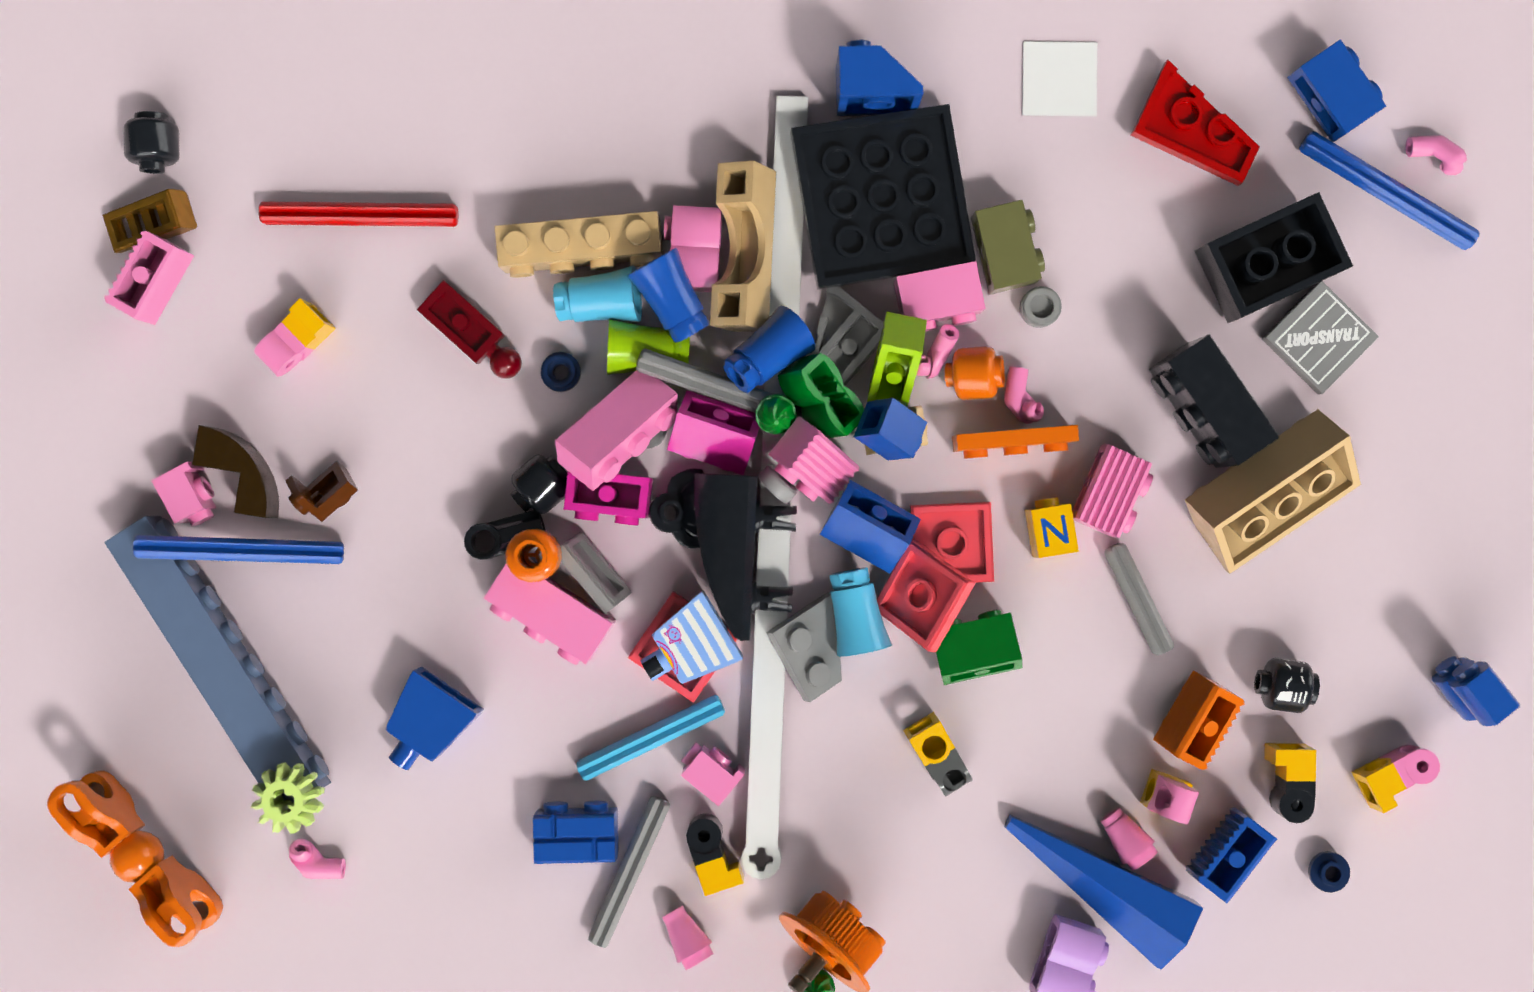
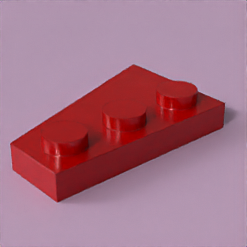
M1167 60L1163 64L1130 136L1237 186L1241 185L1260 146L1225 113L1221 114L1204 98L1205 94L1195 84L1191 86L1177 72L1178 68Z

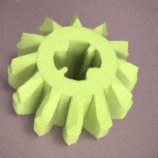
M286 762L278 764L275 771L271 769L264 771L261 774L264 783H258L252 789L261 798L254 801L251 808L256 810L263 809L264 811L258 823L264 824L269 820H273V832L278 833L286 826L291 834L299 831L301 824L308 827L314 823L313 813L320 812L324 807L315 798L325 792V788L321 786L313 787L312 782L318 777V773L312 772L307 776H303L304 764L298 763L290 769ZM285 793L287 796L293 795L294 802L284 800L282 794Z

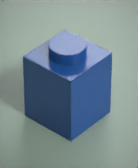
M894 398L868 401L853 437L888 461L914 458L915 453L921 446L922 435L927 421Z

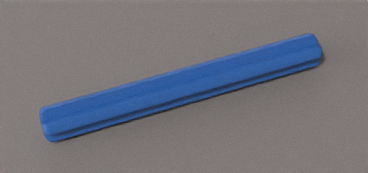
M1310 132L1301 143L1299 148L1301 153L1460 249H1470L1476 243L1480 235L1476 228L1319 133Z
M137 535L133 541V554L137 558L341 564L344 560V545L342 542Z

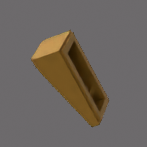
M166 189L102 215L114 253L129 251L133 249L132 246L138 245L136 239L142 238L141 232H143L138 214L142 216L146 231L164 239L197 228L188 195L183 190ZM154 209H157L162 226L158 225ZM127 218L132 234L131 238L127 236L122 219Z

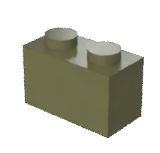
M1023 199L977 210L973 213L970 219L989 295L1033 285L1042 279L1041 272L1045 271L1044 257L1040 248H1034L1031 233H1035V221L1032 211L1030 209L1025 210Z

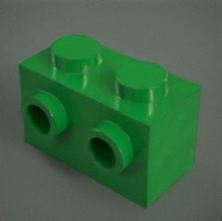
M1000 610L987 611L978 615V620L962 623L961 619H955L936 652L943 685L1023 668L1022 655L1011 612L1002 614Z

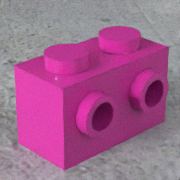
M687 390L678 410L667 450L680 454L685 458L695 459L719 467L724 471H731L744 476L760 427L757 424L754 412Z
M568 471L564 510L575 511L574 519L598 521L599 514L615 515L614 523L638 526L639 518H649L653 479L617 474L614 479L609 482H603L592 491Z

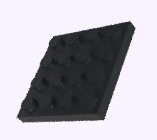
M949 104L791 128L790 135L817 290L893 278L976 261Z

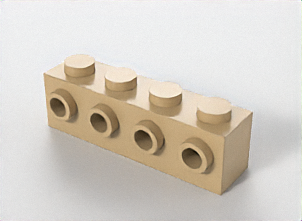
M657 211L495 226L498 267L505 273H510V277L514 278L534 276V271L550 270L551 274L574 272V267L590 266L591 270H608L615 268L614 264L627 262H630L631 266L642 267L663 255L661 222Z

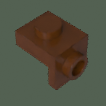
M338 461L333 463L307 487L292 475L285 480L292 494L288 497L291 504L303 515L310 512L321 522L337 508L345 505L351 496L358 491L348 470Z

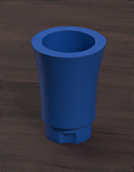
M677 247L627 275L655 312L664 330L669 331L675 343L692 336L710 324L703 311H701L704 307L685 272Z
M779 306L758 330L733 350V354L724 361L725 365H723V368L728 378L739 390L749 393L757 385H763L793 362L814 352L816 348L815 341L807 325L794 311L785 306Z

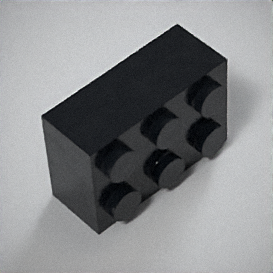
M1319 192L1195 250V254L1227 323L1245 317L1353 267Z
M1210 334L1186 343L1148 369L1153 375L1150 381L1155 391L1163 399L1168 397L1176 409L1173 412L1175 420L1184 431H1191L1198 441L1196 450L1208 465L1213 463L1215 468L1239 466L1280 438Z

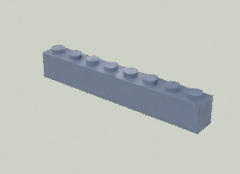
M144 516L105 541V545L257 782L264 783L261 777L264 771L268 769L275 771L278 764L286 762L290 769L298 763L304 764L303 776H307L312 772L318 773V777L312 782L313 787H325L330 784L331 781L327 776L329 775V769L319 755H314L306 744L308 738L305 730L297 721L292 722L284 709L286 702L283 696L275 687H270L262 675L264 667L260 660L254 654L247 652L241 642L243 635L239 627L232 620L226 619L219 608L221 606L219 596L210 586H205L199 577L198 572H200V568L196 560L144 559L134 556L133 541L135 536H178L174 526L167 519H162L161 516ZM285 793L282 794L284 800L294 802L293 795L287 796Z

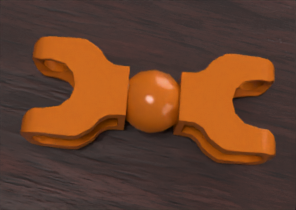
M100 770L91 772L82 777L80 781L66 782L53 789L47 801V807L52 817L69 836L91 847L101 858L110 854V866L114 874L125 882L135 883L129 888V891L139 903L144 922L163 943L171 947L186 945L196 937L200 930L206 929L217 922L223 911V903L220 897L202 876L182 866L173 855L164 860V848L159 838L150 832L139 831L145 826V823L137 815L131 795L112 774ZM94 782L103 786L104 797L91 789ZM66 793L74 795L81 810L77 812L69 811L65 807L64 797ZM197 900L206 903L209 912L207 917H201L199 911L192 903L193 901ZM172 917L177 918L186 926L183 934L177 933L172 929Z

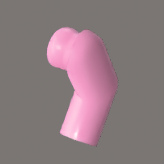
M297 839L290 845L289 858L304 877L309 879L344 878L346 870L344 858H324L317 848L306 839Z

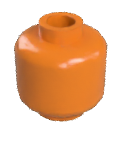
M990 346L958 349L953 355L952 363L945 364L946 386L954 387L956 395L961 400L993 398L997 394L998 388H1002L1005 385L1003 356L996 355V352Z
M528 529L516 534L509 541L505 552L506 564L510 572L519 580L528 583L540 582L551 577L558 570L562 560L561 547L557 539L551 533L541 529ZM534 547H538L535 553H530ZM530 557H535L537 562H534Z

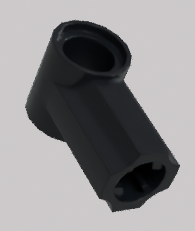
M532 510L488 523L476 524L466 532L464 546L473 558L480 560L493 559L505 554L509 541L516 534L528 529L546 531L544 521L540 513ZM483 530L490 531L495 538L494 547L487 553L480 552L475 545L477 534Z

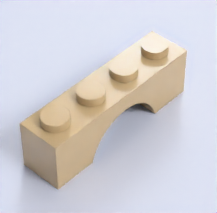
M754 160L718 163L716 205L722 211L727 223L730 251L725 273L718 282L712 284L710 326L732 332H754L767 321L770 313L776 171Z

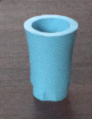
M635 266L593 276L570 278L569 281L554 284L553 299L558 320L584 322L612 319L640 322L642 319L641 292L627 277L628 274L636 270Z
M857 568L830 575L833 589L830 591L836 626L837 656L859 655L892 646L883 623L874 583H870L868 568Z

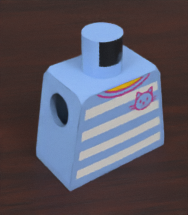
M703 590L652 634L660 649L640 661L652 681L673 670L680 683L683 684L734 664L743 659V654Z

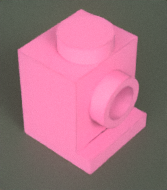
M187 461L151 481L173 522L190 523L193 527L213 518L212 510L216 509V506L212 500L214 497L212 486L205 477H200L198 474L205 470V468L192 465L193 462Z
M697 742L681 760L686 765L681 776L717 806H720L745 774V768L740 764L735 769L731 768L729 765L732 763V760L719 748L713 746L709 750L705 745L700 746Z

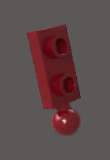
M443 280L417 308V311L476 364L479 365L487 356L490 359V368L496 376L509 379L519 373L522 366L519 353L513 348L497 345L505 337V334L446 281Z

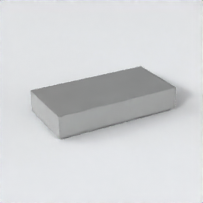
M579 532L560 546L562 552L561 562L604 614L632 593L584 533Z

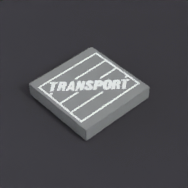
M1321 281L1316 283L1262 340L1319 395L1323 394L1379 336Z

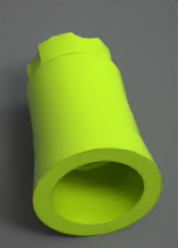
M609 319L607 375L635 372L639 354L643 349H648L689 364L690 337L675 343L669 331L664 330L662 327L635 325Z

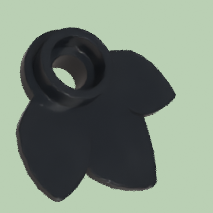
M695 468L687 469L673 476L669 481L666 493L657 496L649 508V517L656 529L665 533H672L680 545L691 549L700 548L694 504V473L704 474L702 469ZM667 505H671L676 509V517L673 520H669L664 516V508Z

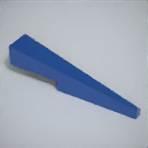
M1009 815L1004 827L1155 967L1162 970L1187 946L1203 911V907L1197 901L1127 870L1108 858L1013 815Z

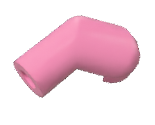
M1442 135L1409 137L1406 141L1405 148L1408 157L1435 156L1442 161L1440 170L1447 175L1461 173L1464 167L1463 163L1467 161L1464 149Z
M945 324L940 328L927 356L922 355L917 376H925L926 379H930L940 373L959 338V331L956 327Z
M1009 367L1004 395L1005 405L1019 421L1025 424L1038 422L1044 415V408L1040 402H1035L1025 391L1029 370L1020 367Z

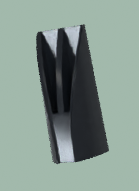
M694 473L697 535L708 582L720 613L733 636L740 641H750L751 615L755 614V610L792 613L791 603L773 600V598L793 596V587L757 586V582H753L755 533H759V529L796 532V523L778 520L776 517L797 514V506L761 505V501H757L758 476Z

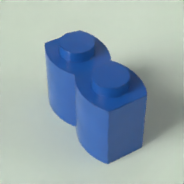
M1452 656L1442 661L1436 667L1435 671L1437 673L1431 678L1461 718L1466 721L1477 720L1482 726H1495L1520 707V703L1490 665L1484 661L1475 662L1469 658Z

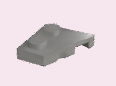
M837 286L827 288L826 290L827 297L816 330V348L811 355L823 353L829 357L839 369L843 384L846 386L878 348L884 322Z
M827 592L766 632L803 701H813L842 681L840 657L837 656L834 609L830 593Z

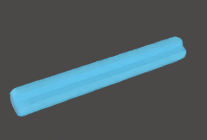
M717 695L708 697L579 759L576 765L580 776L584 781H588L723 716L725 708L722 701Z

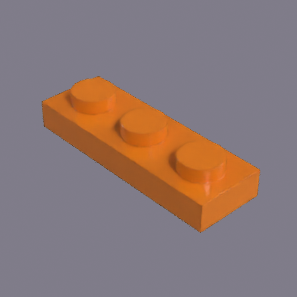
M1078 425L957 434L952 436L953 452L963 451L964 459L988 457V449L1003 448L1004 456L1028 454V446L1043 445L1044 452L1068 451V443L1079 441Z

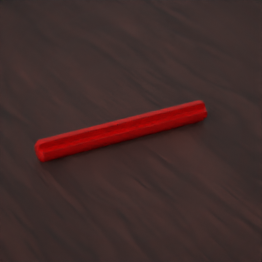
M263 201L259 204V220L266 225L455 227L458 225L459 211L458 207L453 203Z

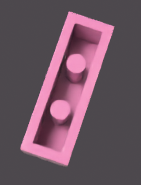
M636 370L555 440L557 462L594 491L603 482H609L614 479L619 473L621 466L632 456H639L656 434L660 431H667L675 423L678 413V393L660 379Z
M505 564L484 597L485 600L492 604L489 609L494 614L506 621H510L512 617L525 625L523 631L528 636L540 643H544L546 639L560 647L557 653L562 658L575 665L579 661L587 664L592 659L616 622L615 619L604 614V612L551 578L529 583L519 580L510 572L507 564Z

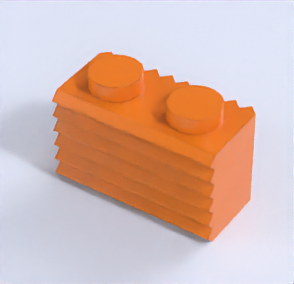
M1193 670L1167 716L1162 721L1153 740L1177 758L1201 770L1207 769V763L1212 761L1211 756L1216 754L1215 749L1220 747L1219 742L1224 740L1223 735L1228 733L1227 728L1232 726L1231 721L1236 719V713L1240 712V706L1245 705L1244 700L1217 682Z

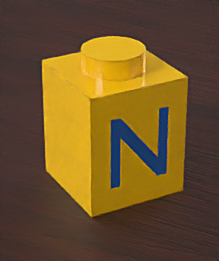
M1058 497L1035 500L1034 509L1024 510L1032 557L1044 558L1079 552L1071 504H1059Z

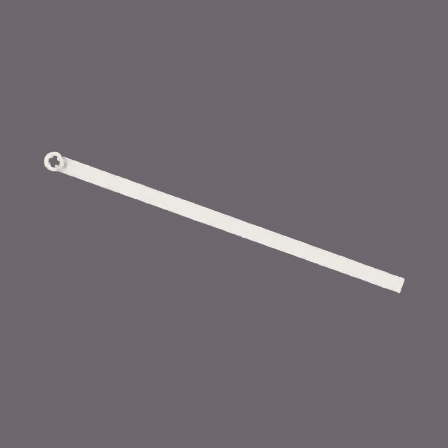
M776 95L773 170L776 171L769 317L779 306L791 309L798 316L800 313L804 211L790 130L794 127L807 126L808 97ZM783 370L765 382L764 391L786 396L778 380V375ZM763 430L761 472L768 465L776 467L779 464L768 454L785 432L770 434ZM761 482V505L792 506V499L787 504L783 503ZM791 515L777 516L776 519L791 522ZM759 529L757 586L788 587L791 531ZM788 596L776 597L773 600L788 603ZM755 610L746 846L743 847L741 861L745 872L752 878L760 880L773 876L781 863L780 848H778L785 666L766 632L787 619V612ZM760 847L766 848V855L773 856L772 861L766 862L765 867H758L756 862L750 860V855L757 854V850Z

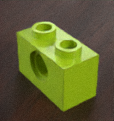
M886 312L871 372L867 402L894 398L908 407L923 353L926 319Z

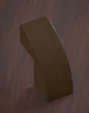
M199 425L192 465L240 473L234 513L262 518H278L279 495L277 485L270 467L261 454L250 443L229 431Z

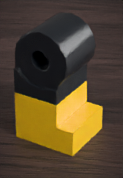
M1265 743L1264 759L1275 765V786L1270 792V806L1289 822L1296 824L1305 822L1311 817L1315 808L1316 749L1305 743Z
M707 813L694 817L689 824L686 834L690 853L705 896L744 883V873L740 862L738 861L730 865L728 863L721 842L722 824L714 815Z

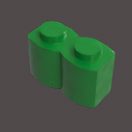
M823 353L802 357L790 364L778 375L782 391L793 404L801 408L803 419L817 428L827 438L848 436L858 426L864 407L858 396L851 389L844 386L841 373L835 363Z

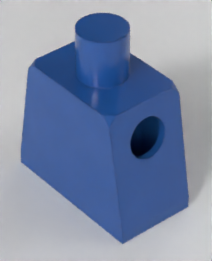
M420 667L413 670L386 726V731L400 740L390 754L389 759L395 765L405 770L411 768L419 755L433 762L471 725L484 709L425 668Z

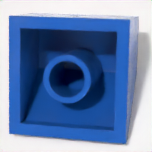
M853 40L847 42L846 46H839L836 63L837 116H870L919 108L924 94L923 85L881 45H871V42L867 40Z

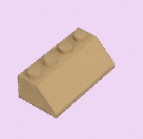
M1319 409L1295 422L1291 428L1279 435L1280 438L1239 466H1230L1226 472L1207 485L1198 488L1191 496L1185 499L1194 525L1229 574L1361 485L1350 435Z

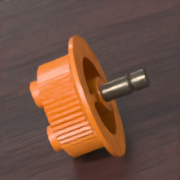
M822 891L820 894H814L797 916L787 912H782L779 915V920L788 934L810 955V958L798 971V975H795L787 984L794 992H804L808 987V983L812 982L822 968L857 992H869L870 986L864 975L882 954V947L886 943L885 940L875 930L868 926L865 927L860 923L859 920L862 914L855 906L846 900L839 904L834 897L825 891Z

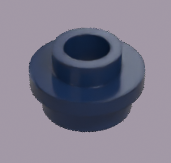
M566 352L550 354L541 366V378L544 384L556 392H566L573 389L581 377L579 362L575 357ZM559 365H565L568 368V376L562 380L557 379L554 374L555 369Z
M1325 851L1317 854L1311 860L1308 875L1315 887L1321 891L1332 893L1346 886L1350 878V867L1341 855ZM1331 866H1335V876L1331 879H1326V870Z

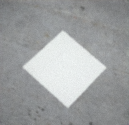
M1023 41L1022 116H1097L1098 42Z

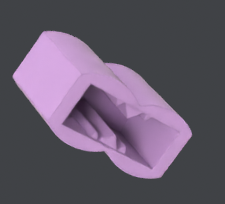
M1054 914L1044 939L1042 952L1032 973L1029 985L1030 992H1095L1096 983L1095 980H1092L1093 974L1098 965H1104L1109 951V944L1105 942L1106 936L1101 929Z

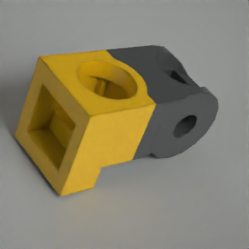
M934 712L903 730L945 797L973 780Z

